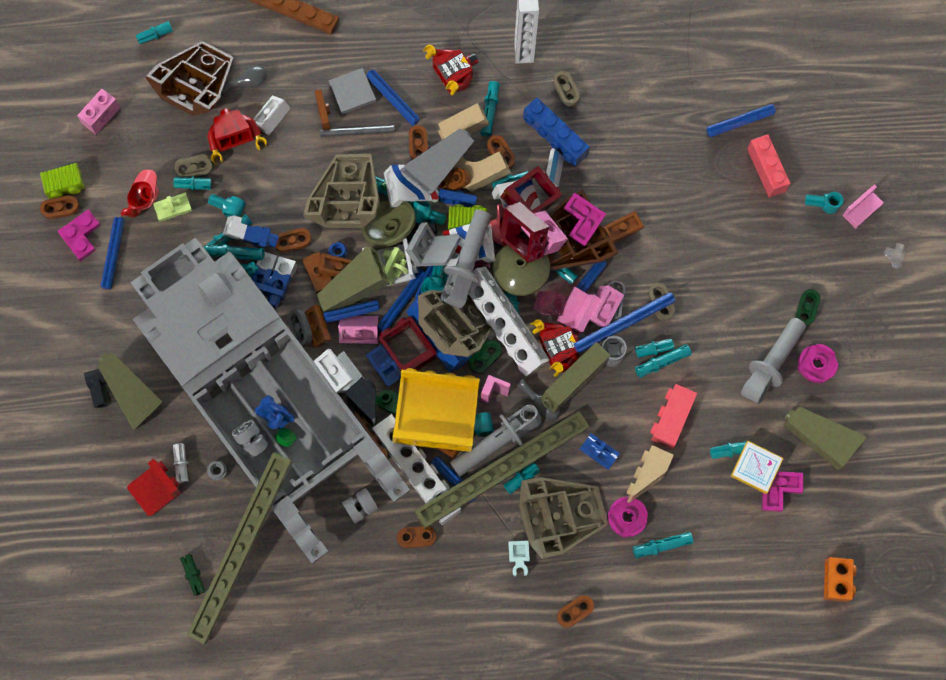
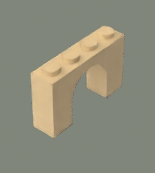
M477 103L438 123L441 129L438 132L443 140L458 129L466 130L472 134L489 125L483 109ZM500 152L478 162L467 161L462 156L454 165V169L466 168L470 172V182L463 188H467L471 193L511 173L504 156Z

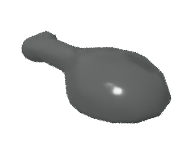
M260 66L247 68L239 78L225 84L222 94H226L229 90L238 86L254 88L261 85L267 78V71Z
M521 379L517 387L532 399L541 417L549 421L558 419L560 410L558 409L553 413L550 409H547L540 400L543 395L537 394L525 379Z

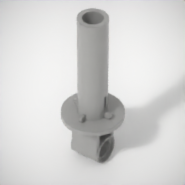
M475 210L456 266H446L444 268V272L449 277L442 291L441 300L458 309L462 308L466 303L471 283L477 284L480 280L478 276L472 273L491 219V215L482 210Z
M791 318L763 362L755 360L749 364L752 376L745 383L741 391L742 396L760 404L770 386L779 387L782 384L783 378L778 370L806 329L803 321L798 318Z
M526 405L509 418H505L501 414L500 418L503 422L500 428L472 446L471 452L465 451L450 462L457 474L462 476L511 441L514 443L517 441L522 446L521 437L538 427L542 421L536 407ZM530 414H535L532 419H527Z

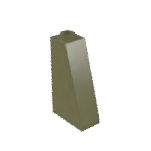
M369 246L366 247L317 294L319 299L318 305H320L323 312L350 306L390 284L377 250Z
M596 342L544 392L540 399L543 405L555 413L601 371L611 355Z
M113 352L109 355L105 353L98 359L100 364L97 366L131 428L135 430L162 401Z
M798 407L795 411L791 409L784 417L787 421L783 425L837 470H840L867 438L861 433L802 407Z

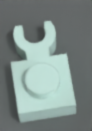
M529 541L508 542L509 563L515 562L512 570L513 576L517 575L516 570L518 568H522L524 576H527L528 569L524 562L530 561Z

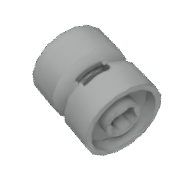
M619 336L606 338L602 343V347L611 356L605 365L609 367L618 366L625 357L627 351L626 342Z
M253 420L242 423L231 434L236 443L241 445L240 449L247 458L255 457L268 446L264 436L258 434L259 428Z
M366 488L357 492L355 498L349 497L342 501L354 524L363 520L365 514L371 515L379 510ZM357 502H359V504L362 507V510H360L359 512L354 506V504H356Z

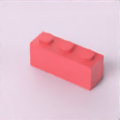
M769 135L751 140L747 150L768 197L786 192L791 183Z
M675 384L673 389L669 388L665 399L668 400L666 406H661L657 415L661 418L658 424L654 422L650 431L653 434L652 441L670 449L674 448L696 398V392L678 384Z

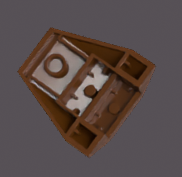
M201 41L157 64L146 75V80L161 100L192 116L207 113L220 100L234 57Z
M584 190L576 193L590 203ZM572 195L565 198L549 214L568 238L559 251L547 254L550 261V271L600 263L618 254L611 238L606 236L600 224L585 246L568 236L579 221V219L564 210Z

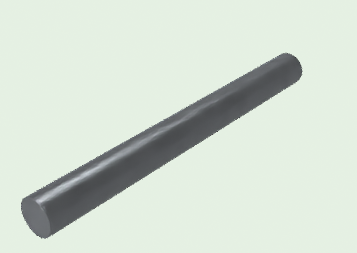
M394 125L320 130V137L394 133Z

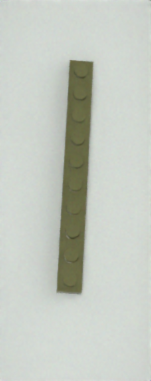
M580 411L576 412L414 511L415 515L424 529L428 528L585 432L590 426Z
M276 452L272 454L187 633L189 637L202 644H207L293 461Z

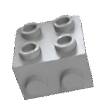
M421 223L406 252L416 266L447 265L461 238L459 235L435 236L427 223Z

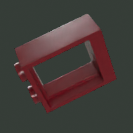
M537 166L505 188L500 197L508 206L521 202L531 212L537 213L546 211L553 206L563 194L560 192L559 187L554 185L548 178L547 173ZM532 178L550 197L533 210L516 191V189Z
M518 202L504 209L500 239L525 261L530 263L544 257L549 226L521 202ZM521 226L530 233L529 242L520 235Z
M411 316L407 319H400L395 327L385 329L380 333L381 336L378 337L379 343L383 345L400 371L408 368L418 371L437 358L436 351ZM410 328L426 351L403 366L388 345V342Z

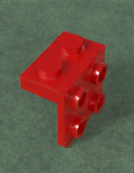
M155 459L148 462L151 468L127 486L128 491L148 516H153L181 494V491L177 488L180 486L174 476L170 478L167 475L168 468L162 461L158 463Z

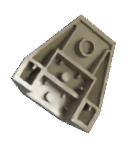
M372 154L335 155L307 199L303 216L326 228H364L376 217L379 206Z
M430 290L418 296L419 325L443 354L468 357L481 349L492 327L487 324L484 315L476 308L475 302L470 295H467L464 306L458 309L441 300L442 291Z
M543 477L523 480L521 482L519 507L529 544L542 559L562 555L609 525L598 486Z

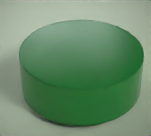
M281 428L278 430L275 438L280 445L291 447L296 440V434L290 429Z

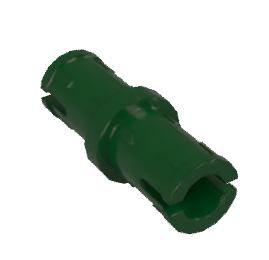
M187 554L185 558L181 557L180 561L186 573L185 579L189 581L193 596L201 595V592L205 593L206 590L200 578L201 572L197 570L193 555Z

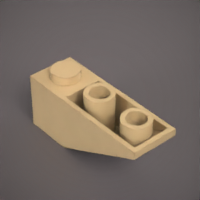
M653 445L649 451H644L640 460L644 462L642 468L638 466L634 474L636 482L635 484H630L626 493L630 495L627 500L628 503L663 479L673 454Z

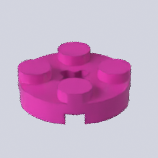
M823 344L806 347L798 359V371L810 382L824 383L831 379L838 369V361L834 351ZM813 360H821L820 364L823 365V367H815Z
M622 497L616 500L610 507L608 523L611 529L621 537H634L640 534L646 527L648 512L645 505L638 499L628 503V497ZM623 513H631L633 515L631 517L632 521H624Z

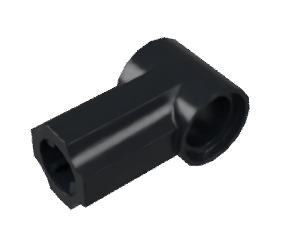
M95 369L84 372L85 382L88 389H90L94 408H104L112 404L107 383L100 370Z

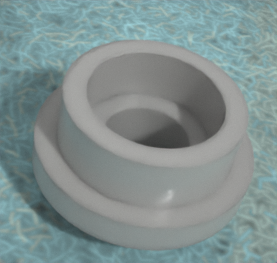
M213 461L207 468V474L213 480H221L227 474V467L222 461ZM216 468H221L219 474L214 473Z

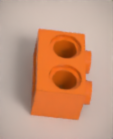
M833 557L825 559L824 600L843 602L853 600L856 594V586L853 585V577L856 576V565H853L854 559ZM837 565L844 567V575L838 573ZM837 585H841L844 588L843 595L836 591Z

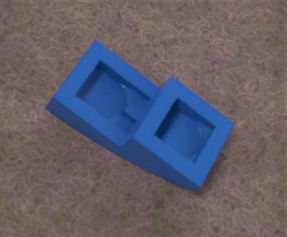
M382 344L365 355L387 387L401 379V371Z

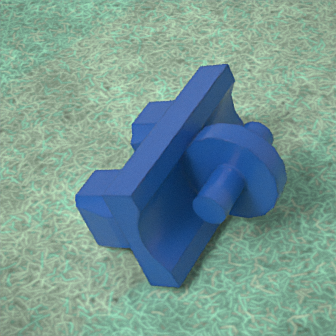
M270 395L264 397L261 400V405L255 408V413L265 419L271 429H281L287 423L294 421V416L288 412V408L275 403L274 398Z
M592 433L579 449L607 470L610 469L620 453Z

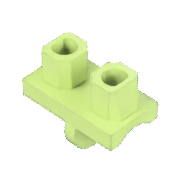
M186 192L173 197L167 196V199L153 203L159 222L192 211Z
M397 247L386 249L383 258L387 263L383 268L389 280V285H393L395 279L399 278L401 273L407 274L409 271L405 268L407 263L405 260L406 254Z

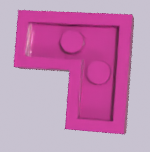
M574 193L564 207V210L579 219V221L568 236L585 246L606 213Z
M88 209L57 232L81 262L96 251L85 236L101 225Z
M778 471L768 493L762 492V511L782 512L783 493L802 494L803 473Z

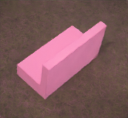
M875 184L851 204L843 214V217L854 228L861 225L884 203L873 193L877 188Z
M610 286L599 287L596 296L600 300L589 320L602 328L610 324L624 297L622 293Z
M574 287L557 321L565 326H569L575 332H583L600 298L596 295L586 294Z
M354 316L341 319L339 321V343L378 344L379 316Z
M488 375L481 392V402L488 405L493 391L509 396L511 384Z

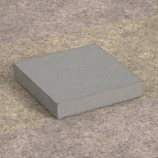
M363 68L329 80V85L342 114L376 102Z

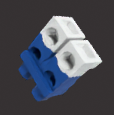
M229 216L227 218L222 235L246 243H254L253 246L258 248L276 246L279 236L270 233V228L251 227L242 224V218L238 216Z
M265 252L263 261H257L256 266H258V270L253 274L252 281L263 295L269 296L268 302L271 306L277 308L281 300H285L293 274L298 266L296 261L280 256L278 258L277 255Z

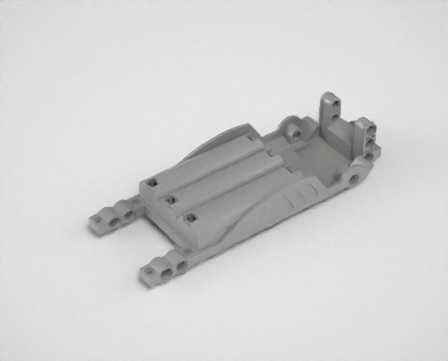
M194 238L185 245L183 243L140 272L142 275L130 282L148 307V309L133 318V321L254 486L257 487L274 452L293 461L271 509L312 564L329 551L293 503L303 498L308 492L349 464L354 458L360 457L393 503L410 492V489L398 472L393 468L244 268L230 252L214 262L199 241ZM228 333L233 341L219 349L215 342ZM276 345L279 352L271 357L268 350ZM248 366L251 372L241 378L239 371ZM219 386L222 392L212 398L209 392ZM267 395L274 398V402L278 405L288 408V412L294 416V421L287 423L283 427L292 430L296 434V440L291 447L280 445L275 438L279 429H271L268 426V422L255 413V408L261 405V400ZM249 420L255 422L259 428L258 434H262L268 442L267 448L252 458H247L240 449L241 445H238L231 435L236 427Z

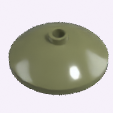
M389 200L379 203L376 217L364 228H361L362 235L369 244L376 247L395 245L404 240L412 231L416 221L415 211L406 201H403L398 207H390Z
M506 245L495 257L493 275L499 287L505 292L516 296H526L537 292L545 285L550 275V261L548 256L544 255L543 258L528 263ZM519 261H523V262H524V264L521 265V266L518 265L517 263H518Z

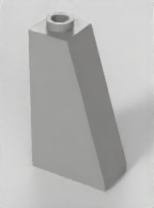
M458 129L407 163L400 171L429 195L434 192L474 140L469 132Z

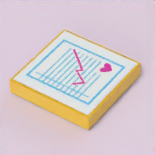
M747 441L730 477L767 494L783 458Z

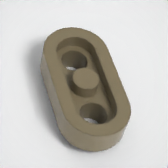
M565 71L556 73L553 85L562 103L569 107L575 106L579 102L580 93L571 75ZM571 96L573 99L568 100L567 97Z
M204 154L185 157L176 161L174 170L180 178L204 175L211 171L212 161L209 156ZM204 161L206 164L200 165L199 162ZM186 165L187 168L182 169L181 166Z
M655 283L650 287L648 297L650 302L660 298L655 296V292H659L661 294L660 297L669 292L665 285ZM671 304L663 308L667 310V314H663L661 310L655 313L658 319L667 321L673 317L675 307Z

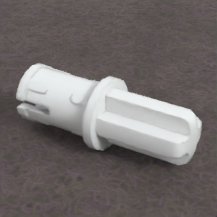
M183 443L174 444L173 466H175L176 480L178 483L189 482L187 464L189 463L186 461L185 445Z

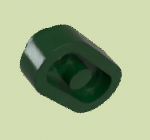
M808 289L803 292L794 318L803 321L806 327L814 321L821 297L816 290ZM806 298H810L812 303H808ZM801 315H805L807 320H803Z
M495 340L485 342L481 349L470 358V370L475 374L486 372L501 355L502 348L500 343ZM494 349L496 352L494 354H490L488 350ZM481 362L482 367L478 368L475 364Z
M384 390L377 396V403L381 409L396 416L399 394L391 390ZM385 397H389L387 401H383Z

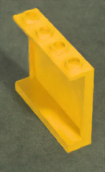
M412 368L401 370L393 443L471 452L480 379L472 375L460 377L453 373H445L443 375L437 374L435 371L417 372L416 369Z

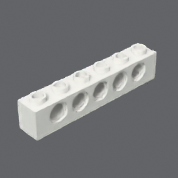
M517 0L514 37L516 64L534 63L539 16L538 0Z
M486 266L475 269L472 273L478 276L480 280L477 284L471 283L468 295L475 302L476 308L484 315L487 324L493 328L498 340L504 344L509 356L515 360L520 372L525 376L535 373L550 361L549 357Z
M392 415L372 428L379 441L425 503L450 489L444 479L440 481L437 477L438 471L434 465H429L426 462L427 456L421 448L417 450L414 445L397 444L390 440L395 426V419ZM404 449L412 451L409 457H403L401 453ZM420 464L424 469L421 473H415L413 467ZM426 481H434L435 486L432 489L426 488L424 486ZM461 508L439 520L440 524L443 526L461 512Z

